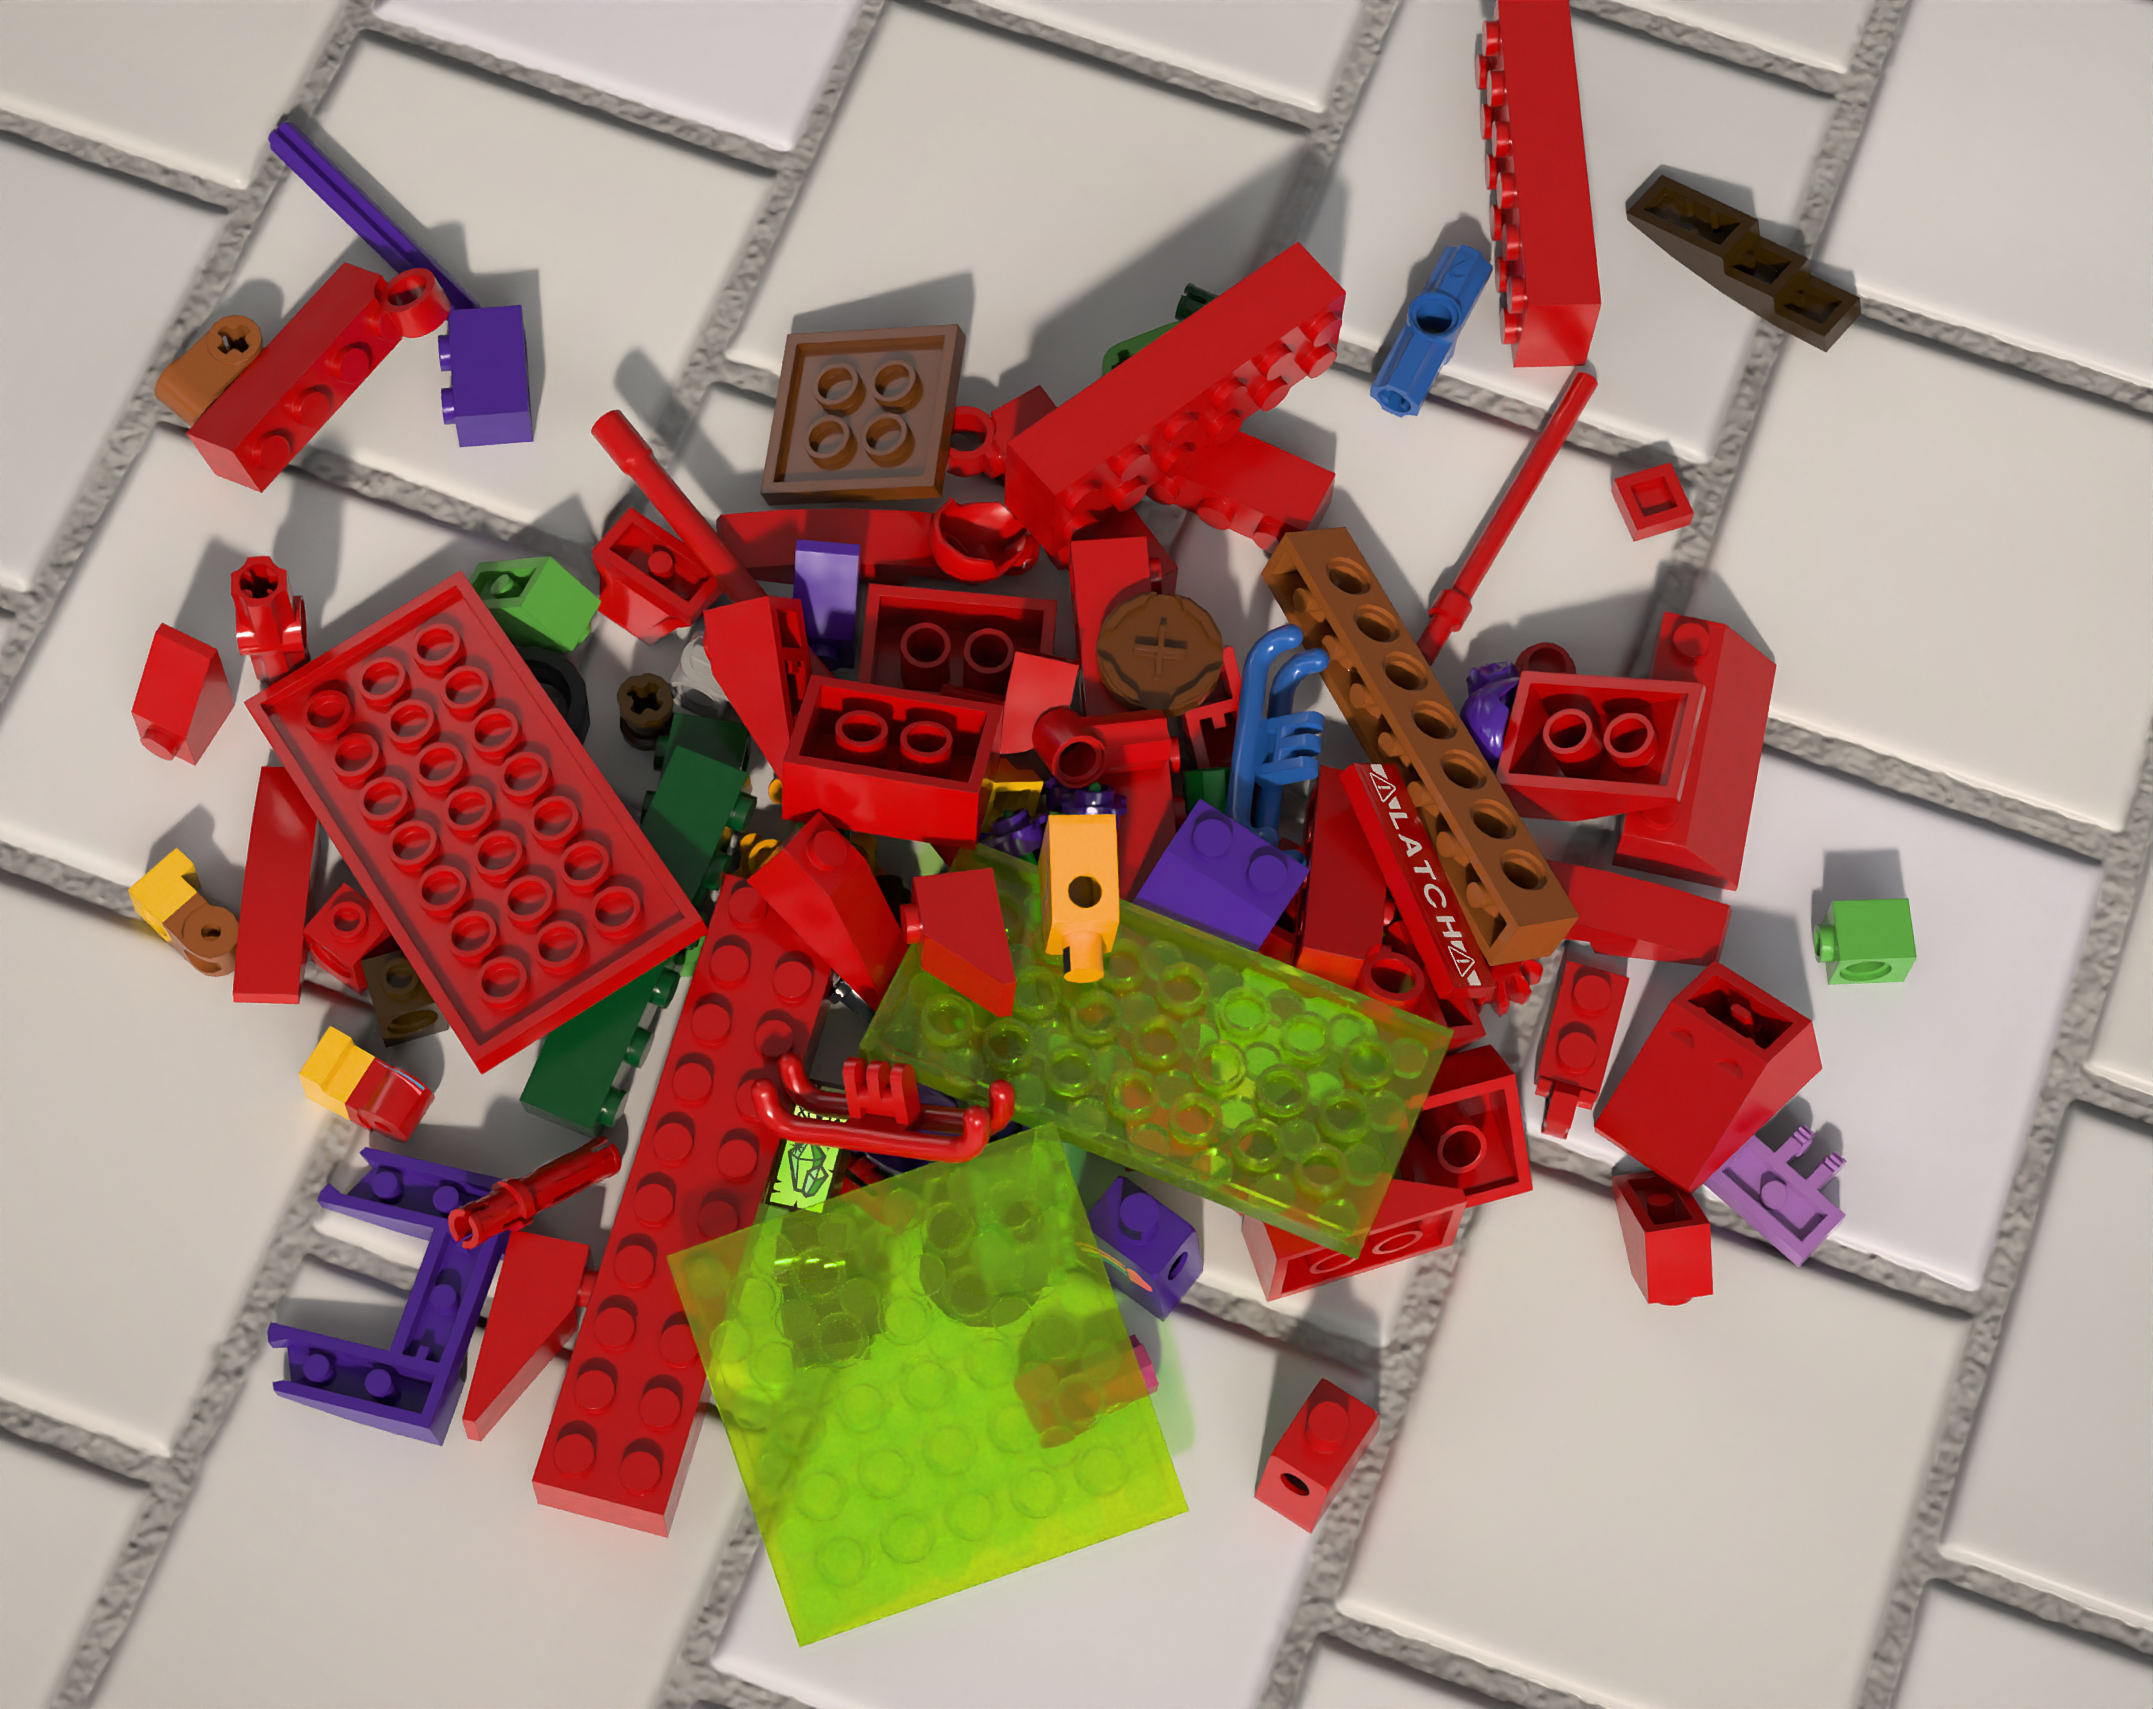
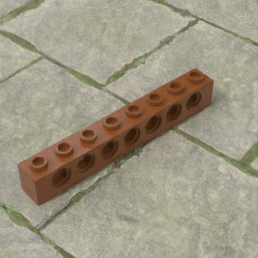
M1337 527L1285 533L1261 575L1289 623L1299 626L1303 631L1304 638L1301 644L1304 649L1322 648L1328 653L1330 658L1329 665L1325 670L1318 673L1370 762L1396 764L1474 938L1490 966L1551 956L1580 916L1347 528Z

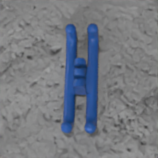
M1295 624L1282 625L1268 631L1255 642L1247 654L1242 673L1225 809L1226 816L1279 849L1278 844L1280 841L1278 828L1283 786L1285 784L1314 779L1318 776L1320 762L1313 757L1321 753L1322 739L1315 734L1323 731L1325 719L1323 714L1316 711L1292 714L1294 695L1301 681L1309 675L1325 670L1330 662L1328 653L1322 648L1307 649L1292 656L1281 666L1273 679L1269 693L1267 718L1263 716L1267 675L1271 663L1279 654L1298 647L1303 641V631ZM1254 782L1258 784L1254 825L1252 827L1250 815ZM1294 849L1280 850L1303 866H1306V857L1301 851Z

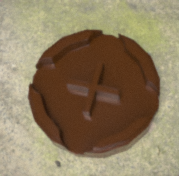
M1157 592L1140 593L1119 603L1104 620L1095 650L1098 676L1108 694L1131 712L1160 709L1166 717L1180 716L1200 706L1215 689L1223 665L1222 634L1210 613L1192 599L1175 593L1173 597L1166 594L1157 595Z

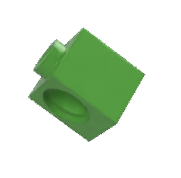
M1909 898L1831 902L1822 924L1815 925L1813 935L1815 958L1818 963L1825 962L1828 985L1905 981L1917 958Z

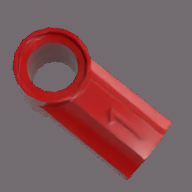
M1060 708L1050 711L1041 717L1035 725L1032 734L1033 748L1057 781L1068 788L1089 786L1099 779L1102 774L1164 768L1165 762L1170 760L1171 738L1168 732L1167 718L1160 709L1082 717L1072 709ZM1078 742L1074 749L1061 755L1067 746Z

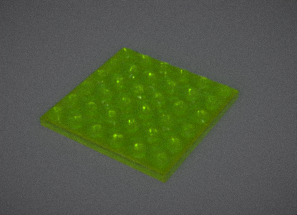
M1054 1121L988 1143L982 1154L966 1163H947L940 1160L666 1256L799 1648L1189 1512L1186 1498Z

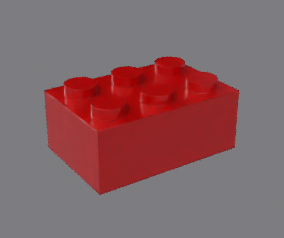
M869 583L858 682L940 695L942 685L947 683L1006 696L1017 647L1054 655L1058 600Z
M811 674L783 760L782 819L806 823L819 811L835 828L976 851L1000 763L1003 705Z

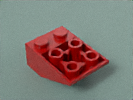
M1714 960L1669 1003L1593 1126L1595 1132L1690 1196L1823 1069L1812 1020Z

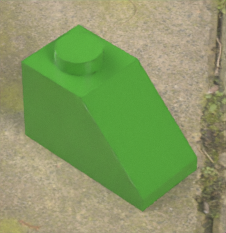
M551 556L478 563L468 580L511 643L521 648L533 646L555 651L556 653L573 652L574 648L578 647L588 636L591 630L590 621L601 603L600 599Z

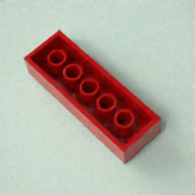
M1496 0L1492 20L1483 21V54L1476 55L1475 82L1477 90H1486L1487 104H1482L1480 109V133L1482 140H1491L1492 154H1487L1485 158V184L1487 190H1496L1497 205H1491L1490 236L1492 241H1501L1502 256H1497L1495 260V287L1497 293L1506 292L1507 308H1502L1500 312V339L1502 345L1511 344L1513 368L1585 366L1602 303L1569 0Z
M1296 242L1008 441L1006 444L1004 505L1051 556L1067 544L1070 545L1071 541L1087 540L1097 529L1100 521L1116 510L1125 512L1134 507L1143 498L1147 488L1164 476L1170 479L1181 474L1192 463L1195 454L1211 443L1220 445L1229 440L1240 429L1243 421L1259 409L1266 412L1276 407L1287 396L1290 388L1306 376L1313 379L1323 374L1337 357L1336 351L1342 326L1346 291L1299 242Z

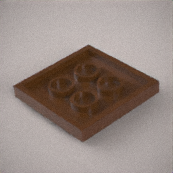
M958 324L787 334L760 491L767 504L772 506L942 498L966 336Z

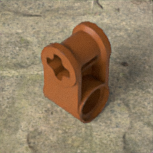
M231 315L221 318L183 356L175 359L166 367L157 380L154 389L155 397L192 427L264 349L260 328L253 320L246 316ZM223 336H225L227 339V347H225L224 341L222 339Z

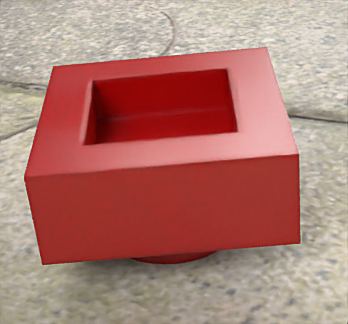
M1671 462L1615 478L1613 481L1611 493L1633 542L1691 524L1694 512Z

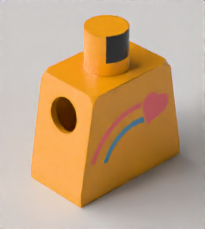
M1116 814L1048 815L1038 861L1044 951L1050 955H1063L1064 979L1075 983L1097 981L1104 977L1103 954L1112 951L1119 925Z

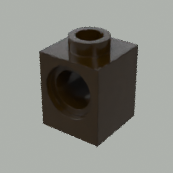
M402 950L361 961L385 1048L449 1030L445 1017Z

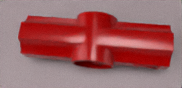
M270 556L247 557L245 564L239 570L231 573V596L236 608L238 649L241 656L250 655L256 678L271 686L311 661V654H309L307 643L305 603L302 595H293L287 570L275 565Z

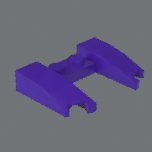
M365 1147L360 1152V1155L372 1169L346 1195L341 1194L328 1183L320 1191L317 1201L322 1208L392 1231L430 1241L391 1348L388 1351L270 1322L267 1330L268 1343L272 1348L287 1347L291 1382L286 1380L272 1382L273 1390L280 1397L347 1420L443 1446L465 1385L458 1374L500 1260H504L511 1233L509 1230L500 1232L471 1250L462 1247L463 1240L473 1236V1233L456 1242L449 1230L448 1216L452 1210L476 1201L492 1191L490 1189L491 1186L502 1180V1178Z

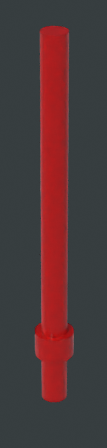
M1585 372L1576 374L1450 588L1441 590L1430 607L1428 615L1431 620L1416 643L1429 666L1433 665L1451 633L1461 630L1473 609L1470 603L1472 597L1596 390L1598 382L1590 374Z

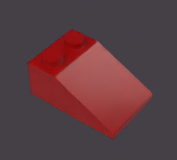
M1522 671L1495 777L1518 815L1522 818L1577 822L1680 804L1706 687L1704 683Z
M1285 1167L1262 1175L1257 1179V1185L1250 1186L1241 1232L1266 1301L1270 1302L1453 1245L1467 1199L1463 1189L1316 1167L1295 1173L1293 1168Z

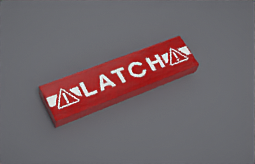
M1352 763L1338 774L1437 997L1439 999L1484 997L1497 986L1396 764Z

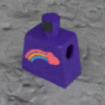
M1121 1175L1116 1178L1089 1211L1063 1247V1249L1162 1322L1165 1321L1203 1273L1197 1233L1192 1225L1127 1177ZM1172 1266L1175 1267V1269L1168 1275L1170 1268Z

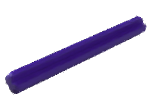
M285 121L278 128L270 132L268 140L271 150L398 274L414 268L428 269L433 273L449 298L451 310L481 307L480 303L297 125L293 122Z

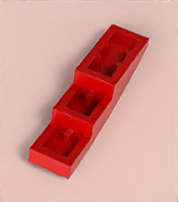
M854 508L784 509L720 514L716 519L717 534L752 577L758 581L794 585L797 539L860 545L861 582L903 586L911 576L954 581L938 566L928 545L927 534L933 513Z
M261 766L252 818L238 927L232 993L235 1003H300L308 958V948L302 930L315 916L316 912L314 888L321 854L319 831L321 823L285 767Z
M1545 859L1580 916L1564 939L1589 942L1595 954L1706 967L1714 960L1719 962L1732 914L1730 905L1668 886L1604 870Z

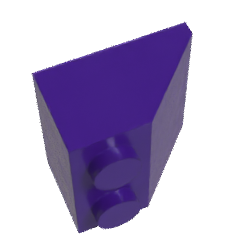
M1199 799L1157 862L1119 925L1229 996L1310 870L1210 804Z

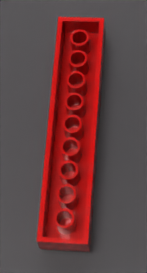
M730 874L725 875L708 928L709 933L706 934L532 1478L538 1504L668 1538L768 1212L769 1206L765 1204L782 1141V1138L769 1130L758 1117L751 1098V1086L759 1078L772 1080L777 1087L781 1103L790 1111L792 1100L783 1089L778 1075L777 1061L785 1053H795L800 1056L806 1076L809 1077L831 1005L827 997L839 979V975L746 881V878Z

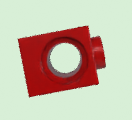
M346 883L339 887L302 930L311 961L360 996L368 989L361 961L401 950L371 901Z

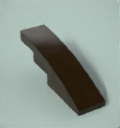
M1661 175L1626 212L1627 221L1671 257L1718 291L1774 326L1825 353L1861 315L1860 297L1811 275L1809 258L1760 236L1757 218L1669 177Z

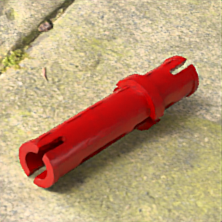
M598 1136L582 1147L550 1161L525 1176L517 1179L506 1177L491 1186L490 1189L492 1191L487 1195L450 1212L448 1225L454 1240L459 1242L473 1233V1236L463 1240L462 1243L463 1248L471 1250L500 1232L506 1230L518 1231L532 1224L534 1220L532 1217L537 1215V1213L572 1197L595 1183L618 1174L621 1169L622 1160L617 1146L611 1143L597 1151V1149L607 1145L608 1142L607 1137Z

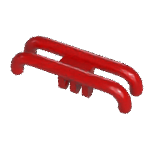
M785 1053L777 1061L778 1075L783 1089L795 1104L806 1112L821 1117L847 1120L846 1122L807 1118L791 1113L781 1103L777 1087L768 1078H759L754 1081L750 1091L758 1117L769 1130L780 1138L795 1143L951 1164L966 1163L982 1154L990 1136L1006 1128L1015 1112V1090L1011 1082L1001 1078L991 1082L988 1088L989 1101L987 1108L980 1105H972L964 1109L919 1102L915 1071L911 1064L897 1062L891 1069L888 1061L873 1059L867 1066L864 1058L848 1057L844 1062L842 1073L845 1093L826 1091L815 1086L806 1076L800 1056L795 1053ZM919 1129V1130H927V1131H934V1132L957 1134V1135H960V1136H953V1137H952V1136L929 1134V1133H922V1132H916V1131Z

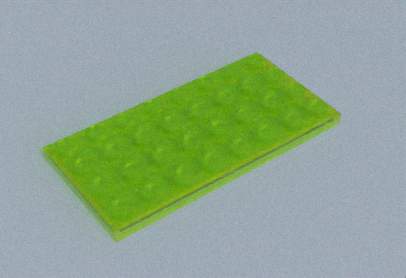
M977 843L976 851L960 848L947 873L984 868L993 869L1016 978L1012 1016L997 1017L923 970L920 964L917 944L914 943L910 945L859 1044L858 1058H864L868 1063L873 1059L888 1061L891 1069L897 1062L911 1064L915 1071L916 1082L972 1105L983 1106L984 1108L988 1107V1088L991 1082L996 1079H1006L1011 1082L1015 1090V1112L1011 1118L1012 1121L1358 1260L1450 1046L1454 1030L1120 898L1119 925L1112 951L1103 954L1104 977L1087 983L1067 981L1064 979L1063 955H1050L1044 951L1038 866L981 843Z

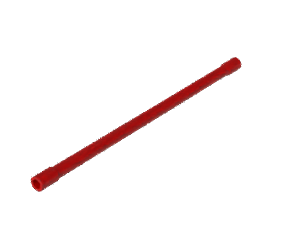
M616 409L601 416L591 429L593 437L620 470L633 479L733 603L767 596L766 592L657 461L652 448L625 415ZM808 645L812 675L835 678ZM929 843L952 872L991 868L977 850L973 851ZM993 871L1007 939L1048 988L1052 1000L1070 1022L1110 1027L1116 1019L1115 1013L1089 982L1075 983L1064 979L1063 955L1045 953L1042 929Z

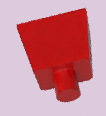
M1321 1378L1272 1451L1254 1498L1311 1534L1379 1432L1380 1414L1330 1381ZM1286 1473L1301 1479L1307 1485L1309 1491L1301 1490L1291 1484L1285 1477Z

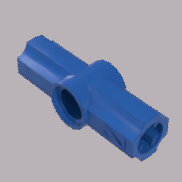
M1464 244L1456 247L1446 246L1421 294L1410 303L1406 322L1370 389V396L1381 405L1382 410L1400 418L1405 415H1418L1441 369L1453 357L1457 339L1492 274L1493 266L1482 257L1480 251ZM1431 327L1442 333L1432 334L1424 331L1422 328Z

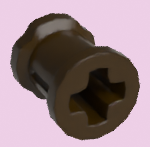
M652 673L627 678L620 685L617 692V703L621 715L620 732L624 740L633 748L642 751H654L659 734L670 735L674 718L672 709L674 706L670 685L661 676Z

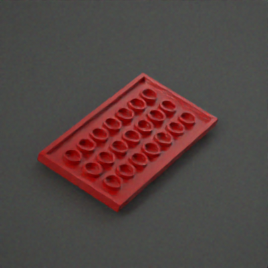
M461 570L244 701L253 719L481 1075L709 933L697 910Z

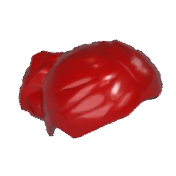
M951 497L931 516L927 541L932 556L941 570L958 583L968 586L990 584L998 580L1003 574L1009 576L1022 575L1030 570L1038 561L1040 543L1013 513L999 501L959 504Z

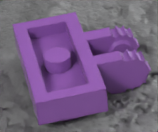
M1805 1124L1800 1126L1776 1152H1773L1759 1138L1753 1135L1703 1183L1798 1268L1833 1233L1846 1216L1820 1193L1847 1162L1841 1155L1834 1151L1831 1155L1825 1156L1807 1179H1804L1790 1166L1797 1157L1802 1156L1813 1143L1812 1139L1816 1135Z

